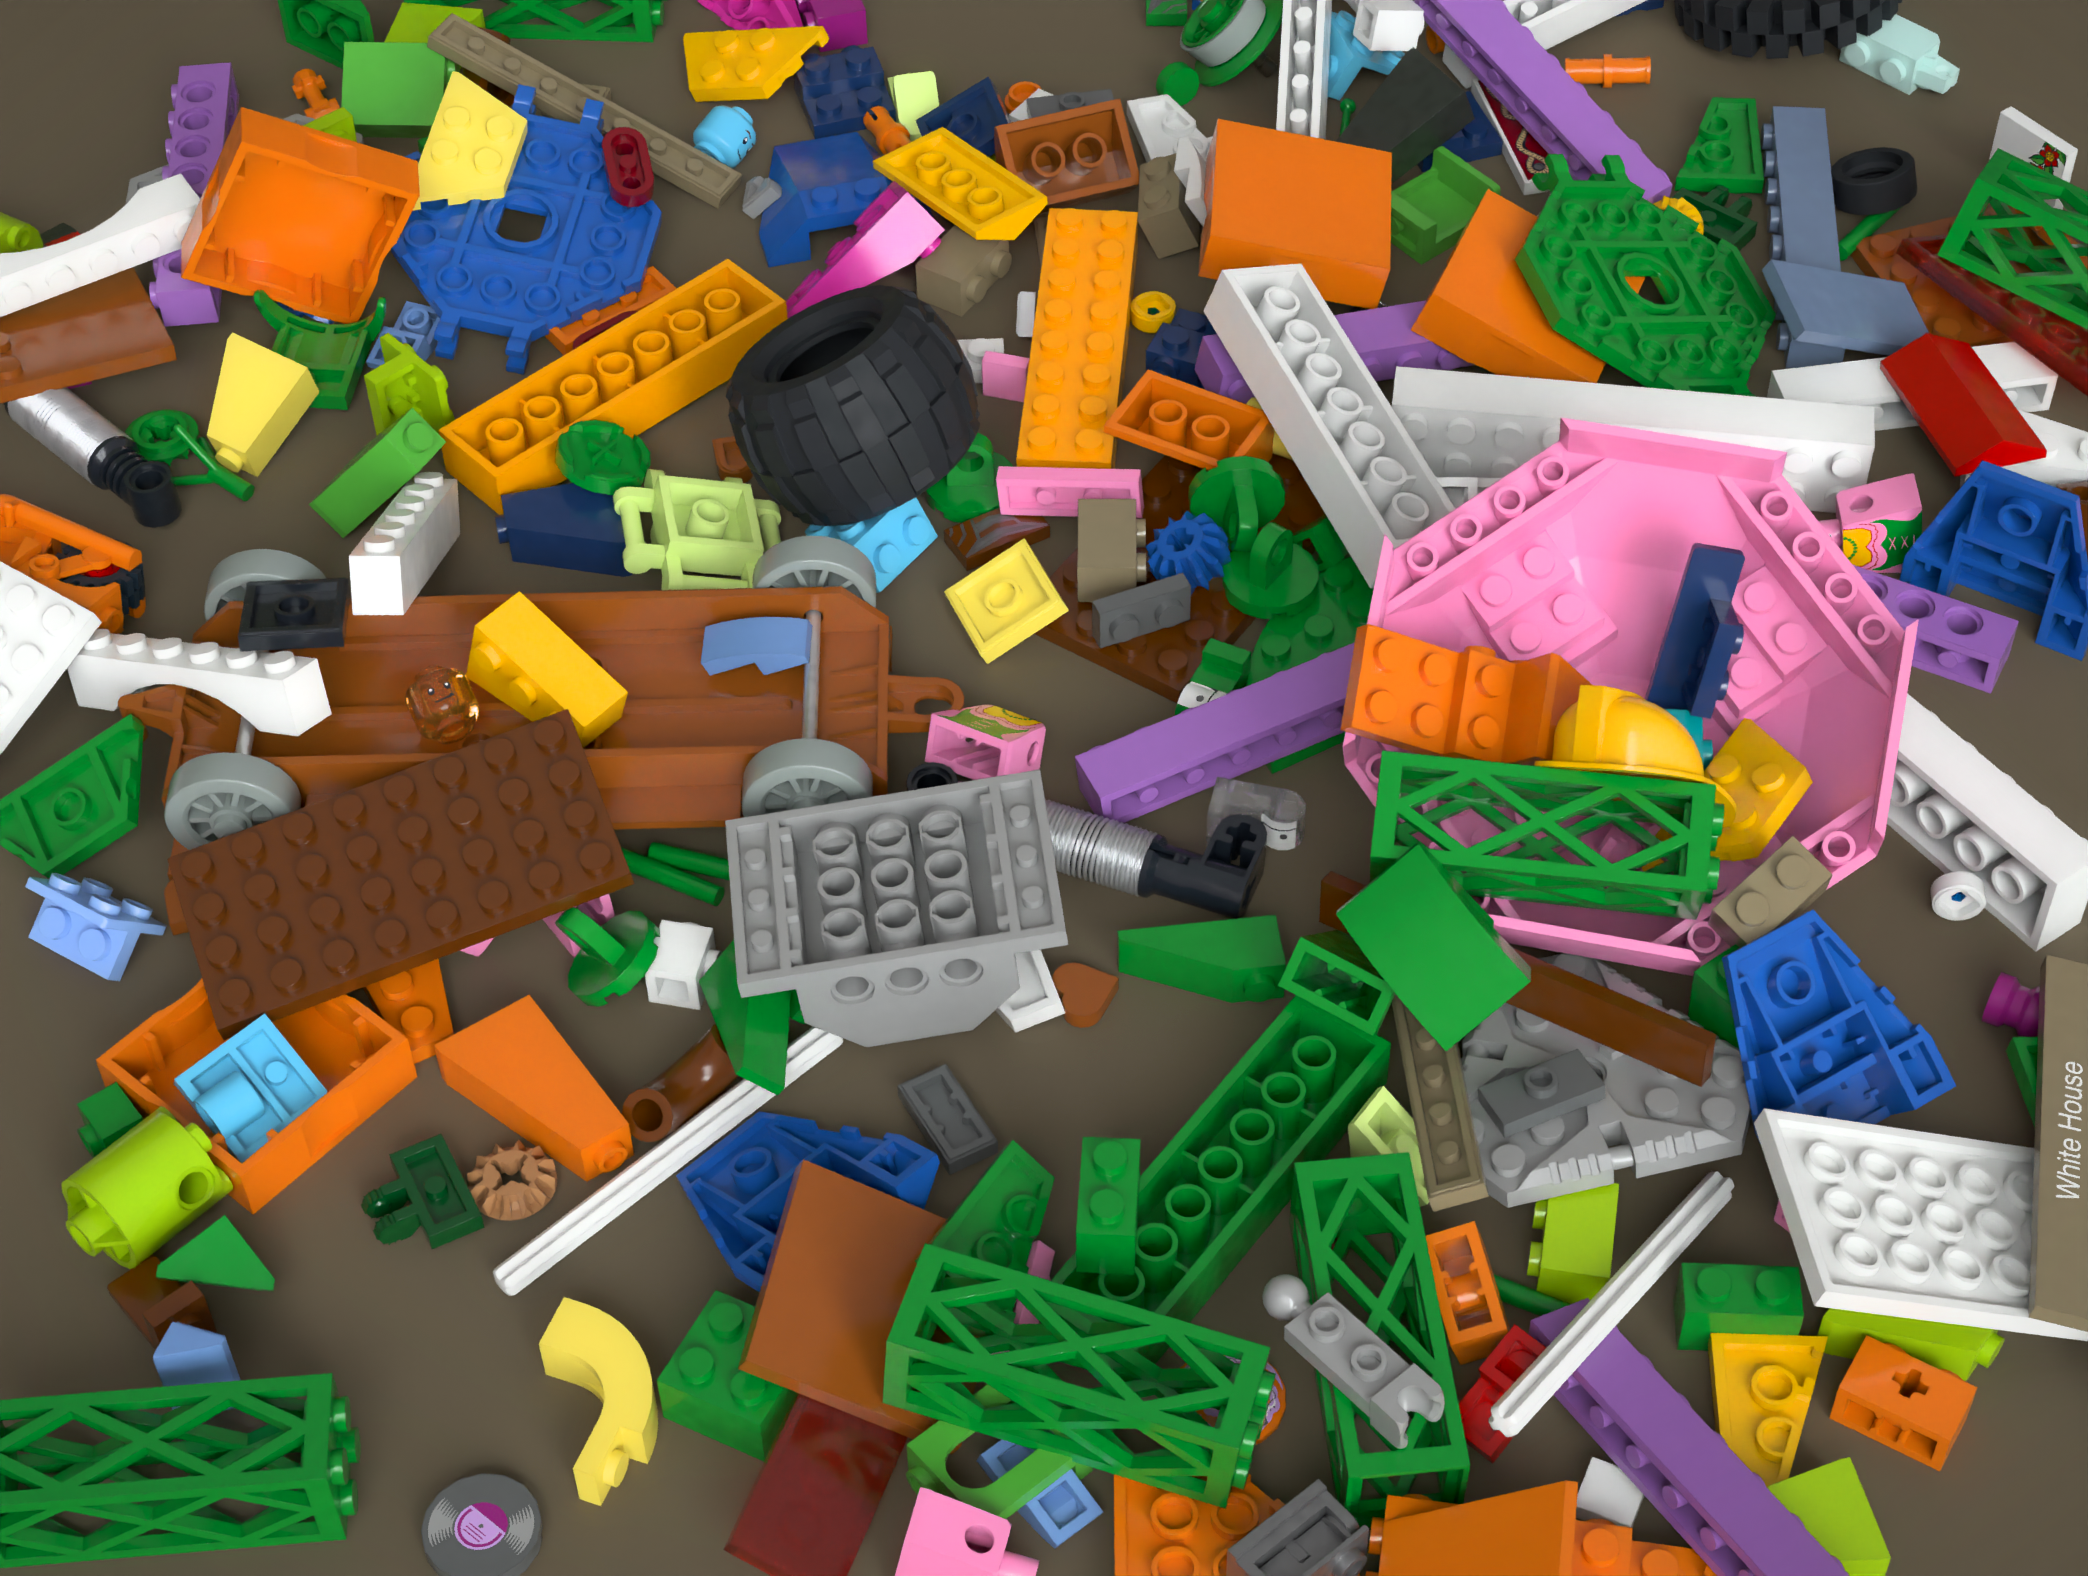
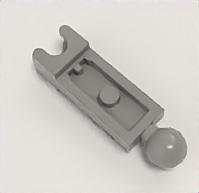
M1280 1274L1269 1280L1262 1294L1263 1305L1269 1315L1275 1319L1291 1321L1284 1326V1340L1369 1416L1370 1425L1393 1446L1402 1449L1408 1445V1436L1405 1433L1409 1421L1407 1412H1417L1431 1422H1436L1441 1418L1445 1402L1444 1394L1439 1384L1415 1363L1410 1366L1330 1293H1326L1311 1305L1309 1303L1308 1289L1298 1277L1292 1274Z

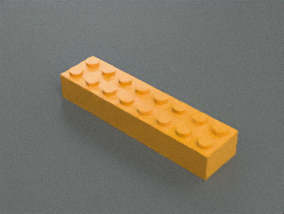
M1049 208L1016 457L1017 467L1115 469L1118 438L1104 433V424L1122 403L1131 320V303L1133 301L1138 254V212Z
M726 259L438 430L439 435L446 441L441 447L446 471L497 514L502 515L504 511L501 495L552 487L567 479L555 463V449L559 436L562 432H568L571 425L591 420L611 422L623 427V434L633 439L634 434L638 436L729 380L746 352L768 332L788 319L786 301L731 260Z

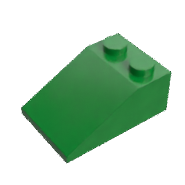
M278 0L286 42L343 69L344 42H375L370 14L361 0Z

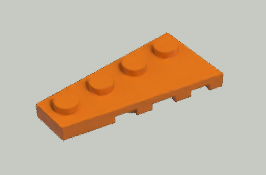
M439 959L363 987L378 1016L408 1038L414 1064L435 1056L434 1045L454 1035Z

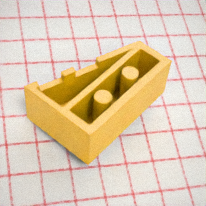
M520 591L474 627L466 677L532 722L568 709L584 748L622 717L628 692Z

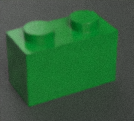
M1083 1136L1076 1224V1272L1135 1275L1141 1139Z
M1681 1263L1673 1299L1677 1350L1708 1351L1711 1333L1799 1335L1804 1318L1799 1267Z

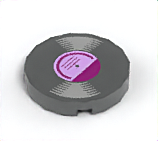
M481 1473L459 1479L438 1493L425 1512L421 1535L427 1561L438 1576H519L528 1569L540 1551L543 1524L537 1500L525 1485L505 1475Z

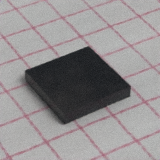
M349 578L247 583L238 633L240 652L344 647L351 595Z

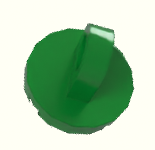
M599 420L581 421L571 425L568 432H562L559 436L555 449V463L561 473L570 480V483H574L594 493L614 495L618 489L623 487H641L647 470L650 469L651 458L650 451L638 436L634 434L632 439L628 435L623 434V427L615 423Z
M977 433L970 448L960 462L935 485L924 491L927 503L934 511V508L943 512V518L957 523L965 522L1000 508L996 483L999 466H1014L1003 455L993 451L992 442L986 436Z
M1249 456L1228 457L1217 461L1216 468L1206 472L1205 467L1196 474L1189 485V508L1191 514L1196 517L1205 513L1213 519L1218 527H1222L1228 537V548L1231 551L1250 552L1257 537L1258 528L1265 526L1276 518L1284 506L1285 488L1280 473L1278 475V473L1273 471V466L1263 459Z
M1270 522L1263 527L1256 537L1250 552L1232 551L1230 553L1232 561L1223 565L1224 577H1222V586L1225 589V596L1228 602L1242 613L1256 618L1273 619L1274 614L1285 612L1286 617L1296 615L1310 606L1318 593L1319 566L1313 556L1298 544L1293 543V532L1275 522Z
M573 907L565 910L555 922L556 926L581 948L574 958L568 974V988L587 1006H603L608 1003L604 998L612 993L620 997L629 992L644 977L656 958L658 946L653 941L655 937H660V929L641 911L624 912L614 916L600 926L586 914Z

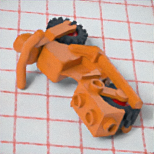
M0 494L1 562L93 612L102 622L97 629H108L110 633L120 634L124 631L123 621L125 615L134 618H140L146 608L143 559L140 550L132 547L127 542L122 543L118 539L110 538L13 495ZM61 542L67 544V546L63 548V554L61 550Z

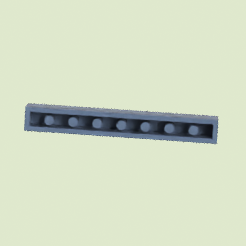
M1773 106L1770 124L1763 123L1760 138L1761 150H1765L1763 157L1764 177H1770L1767 178L1765 186V204L1772 205L1768 209L1767 232L1774 233L1770 239L1769 260L1773 259L1841 271L1825 108ZM1776 301L1774 302V311L1776 313L1774 320H1781L1782 322L1778 324L1776 349L1784 351L1785 369L1843 362L1845 353L1843 348L1794 341Z

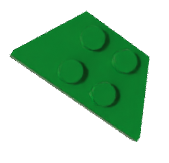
M129 714L0 799V845L50 879L52 873L64 875L137 827L144 734L142 721Z

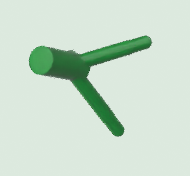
M176 424L174 426V432L209 469L207 474L173 477L176 486L215 483L242 501H248L255 491L254 485L223 467L215 458L216 454L205 437H199L197 442L182 425Z

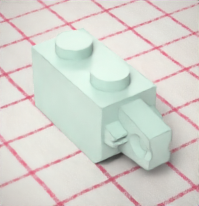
M1897 14L1890 21L1882 20V28L1870 36L1856 32L1857 42L1841 48L1839 61L1908 95L1918 87L1944 94L1957 83L1960 71L1959 68L1938 55L1940 45L1938 34Z

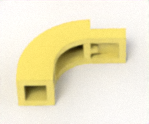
M564 1297L542 1336L539 1347L546 1375L584 1387L595 1394L603 1403L601 1415L573 1467L579 1499L601 1506L611 1486L618 1487L621 1484L628 1468L629 1458L648 1464L657 1439L658 1409L646 1355L632 1333L623 1324L602 1310Z

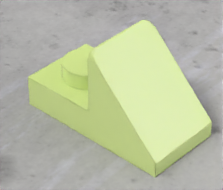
M933 71L888 77V93L896 109V122L906 127L910 134V140L914 141L922 137L916 120L939 106L935 74Z
M1384 1086L1379 1087L1348 1125L1351 1157L1409 1152L1420 1207L1425 1206L1429 1203L1414 1120Z

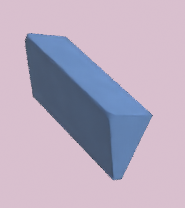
M171 1323L153 1355V1361L163 1387L241 1380L225 1335L184 1323ZM229 1407V1408L226 1409V1410H231V1409H236V1408Z

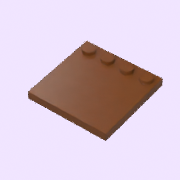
M134 267L0 317V404L43 393L49 389H62L177 360L174 344Z
M803 1159L794 1171L738 1369L915 1439L939 1420L882 1403L886 1341L917 1265L914 1261L922 1252L924 1244H928L947 1219ZM937 1325L931 1341L940 1344L954 1342ZM961 1382L974 1395L976 1382ZM913 1387V1391H916V1392L921 1393L920 1391H918L917 1389H915V1388ZM962 1442L950 1452L951 1455L961 1447Z

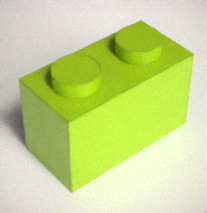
M1618 1183L1535 1202L1532 1228L1543 1230L1542 1243L1531 1241L1527 1275L1538 1277L1537 1291L1573 1304L1586 1298L1591 1300L1610 1280L1619 1193Z

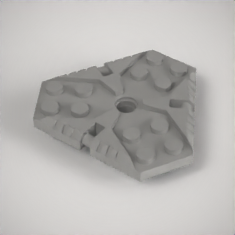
M1567 953L1539 958L1542 961L1704 1029V1026L1696 1021L1689 1020V1017L1681 1011L1675 1009L1668 1011L1662 1007V999L1653 993L1646 992L1645 988L1631 982V979L1625 975L1617 973V970L1600 959ZM1504 1003L1464 1037L1461 1062L1488 1194L1507 1208L1614 1184V1170L1631 1167L1635 1178H1641L1741 1155L1743 1152L1752 1115L1740 1051L1726 1040L1719 1039L1718 1035H1716L1711 1076L1702 1087L1508 1003ZM1579 1049L1605 1084V1099L1504 1138L1478 1101V1087ZM1621 1144L1620 1146L1608 1148V1146Z

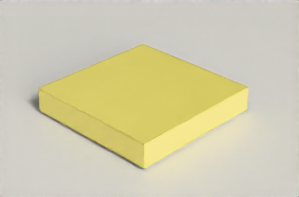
M1025 538L944 591L979 654L987 664L1069 611Z

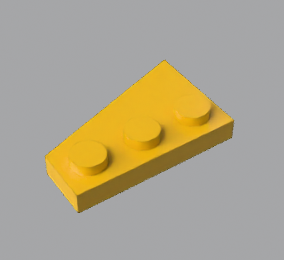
M1711 1333L1708 1342V1354L1716 1432L1724 1438L1728 1447L1752 1472H1755L1762 1478L1766 1487L1788 1479L1828 1336Z

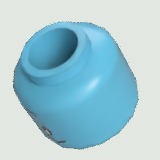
M725 105L715 106L694 130V148L732 169L735 168L756 143V132L752 126L753 120L751 116L737 106L733 108Z

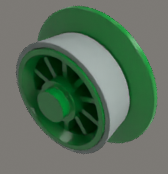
M1203 0L1189 17L1180 37L1181 48L1197 59L1194 70L1199 76V84L1205 87L1220 85L1238 75L1251 63L1265 77L1273 74L1277 64L1269 56H1266L1264 49L1271 42L1282 23L1283 0Z

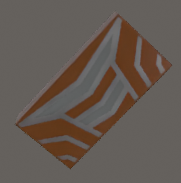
M1000 508L944 530V542L966 571L989 562L1024 538L1029 545L1050 538V525L1043 516L1001 515Z

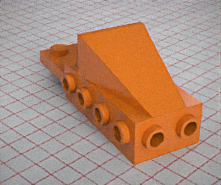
M1371 624L1357 627L1340 730L1422 755L1534 766L1535 761H1552L1555 729L1560 717L1568 707L1578 701L1580 685L1592 684L1565 659L1554 653H1548L1529 660L1506 661L1497 658L1496 652L1487 647L1467 646L1463 652L1458 653Z
M1567 1480L1463 1504L1433 1501L1429 1497L1420 1494H1407L1402 1497L1387 1495L1385 1517H1372L1368 1554L1380 1555L1379 1571H1366V1576L1717 1575L1692 1548L1632 1540L1633 1528L1616 1526L1614 1523L1604 1519L1576 1520L1578 1482Z

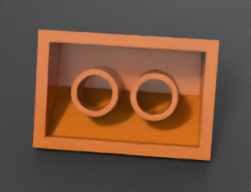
M1149 369L1104 424V433L1203 469L1206 467L1208 471L1217 467V461L1228 457L1249 456L1269 462L1273 455L1274 428L1263 410Z

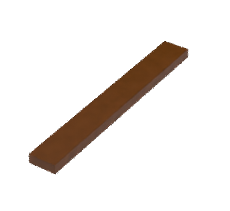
M1330 871L1321 880L1319 922L1350 935L1336 915V911L1366 885ZM1514 949L1531 967V982L1506 1003L1699 1087H1702L1710 1078L1716 1040L1715 1033Z

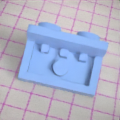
M52 873L50 879L29 877L25 885L26 888L45 897L28 938L107 980H121L140 933L163 936L167 925L150 917L153 911L152 908L127 898H123L121 902L111 896L112 887L91 878L84 877L80 883L70 877Z

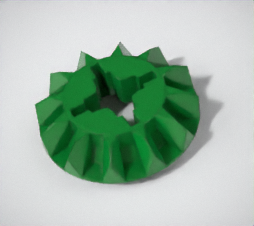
M170 409L144 414L134 420L125 431L126 435L136 443L140 454L148 461L166 462L169 466H171L172 460L176 458L188 459L190 450L174 432V426L176 424L182 425L197 442L198 435L200 434L196 421L190 415L182 411ZM154 438H156V439H159V438H160L161 440L155 442V441H154Z

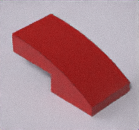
M1515 1324L1478 1368L1481 1377L1459 1402L1466 1444L1492 1464L1513 1437H1505L1500 1430H1493L1489 1424V1418L1492 1416L1491 1407L1547 1348Z

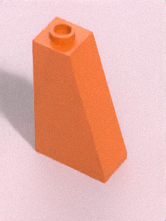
M530 995L434 1045L441 1076L448 1086L534 1146L540 1145L544 1153L586 1182L602 1173L616 1170L625 1160L634 1156L629 1123Z

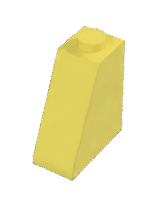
M232 332L227 339L207 437L217 453L215 458L221 465L236 473L243 470L256 477L260 475L319 394V390L308 367Z

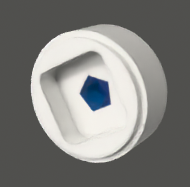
M1963 871L1950 872L1937 878L1931 885L1932 908L1942 918L1954 921L1970 919L1978 915L1986 905L1984 883L1975 874Z

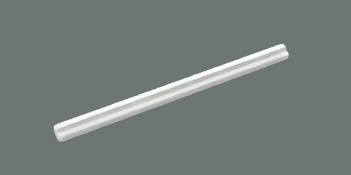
M813 1026L787 1046L785 1088L842 1045L843 1038ZM746 1079L740 1081L494 1268V1280L499 1288L508 1296L516 1295L769 1101L775 1094Z
M1718 1171L1708 1173L1491 1407L1492 1416L1489 1418V1424L1493 1430H1500L1505 1437H1513L1521 1431L1732 1198L1731 1190L1734 1188L1733 1180L1730 1177L1723 1178Z

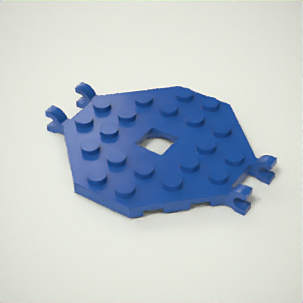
M519 84L512 110L527 119L528 132L505 197L484 201L473 199L467 203L449 206L447 199L421 202V210L412 211L397 243L390 251L440 318L434 332V340H438L435 356L454 359L461 327L509 337L505 349V354L509 355L506 371L524 375L529 359L531 342L548 335L549 330L556 326L559 329L582 319V315L591 310L597 309L599 311L620 301V297L633 291L636 293L641 291L661 227L662 212L653 200L638 207H627L617 203L611 197L602 158V141L604 137L601 132L604 126V119H601V115L604 109V102L586 99L580 124L535 115L536 105H533V101L536 95V88ZM416 151L404 157L416 160L419 163L421 154L419 151ZM505 208L545 216L546 220L540 238L524 243L505 239L498 235L497 232Z

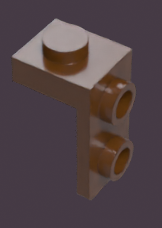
M155 1256L147 1258L107 1286L110 1296L155 1350L172 1322H180L217 1333L204 1294L192 1280L181 1287L177 1281L156 1278L157 1265L161 1262Z

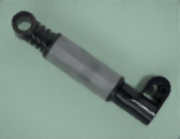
M67 387L57 390L49 389L43 393L3 403L6 412L16 424L52 451L63 462L68 464L91 484L102 490H111L132 507L135 519L139 524L152 528L162 527L172 523L179 517L182 511L181 502L172 471L168 465L145 459L140 454V450L132 438Z
M930 762L915 767L908 774L906 787L907 791L964 781L958 780L956 773L950 767L941 763ZM1045 799L1056 870L1064 874L1067 873L1069 876H1078V878H1084V880H1089L1090 882L1095 881L1098 885L1101 884L1108 888H1115L1117 891H1125L1131 895L1135 894L1137 897L1148 898L1156 894L1233 919L1243 918L1263 876L1267 831L1258 819L1250 815H1230L1221 820L1202 855L1170 845L1166 837L1156 832H1148L1146 829L1143 830L1137 826H1129L1127 823H1119L1114 819L1110 820L1097 814L1093 815L1088 811H1080L1078 808H1071L1064 804L1061 805L1059 802H1051ZM1240 855V865L1231 864V860L1235 861Z

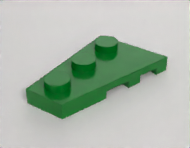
M1012 1140L1001 1150L928 1244L1028 1274L1029 1267L1026 1266L1033 1239L1039 1235L1055 1177ZM920 1255L917 1257V1259H916L914 1262H916V1263L918 1262ZM946 1271L945 1278L964 1276ZM1015 1296L983 1302L1014 1323L1016 1313L1013 1312L1016 1302Z

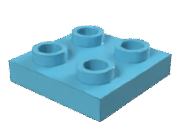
M265 1013L174 1079V1085L213 1134L216 1135L219 1132L224 1136L229 1153L241 1163L268 1142L266 1136L268 1131L274 1129L279 1133L328 1092Z

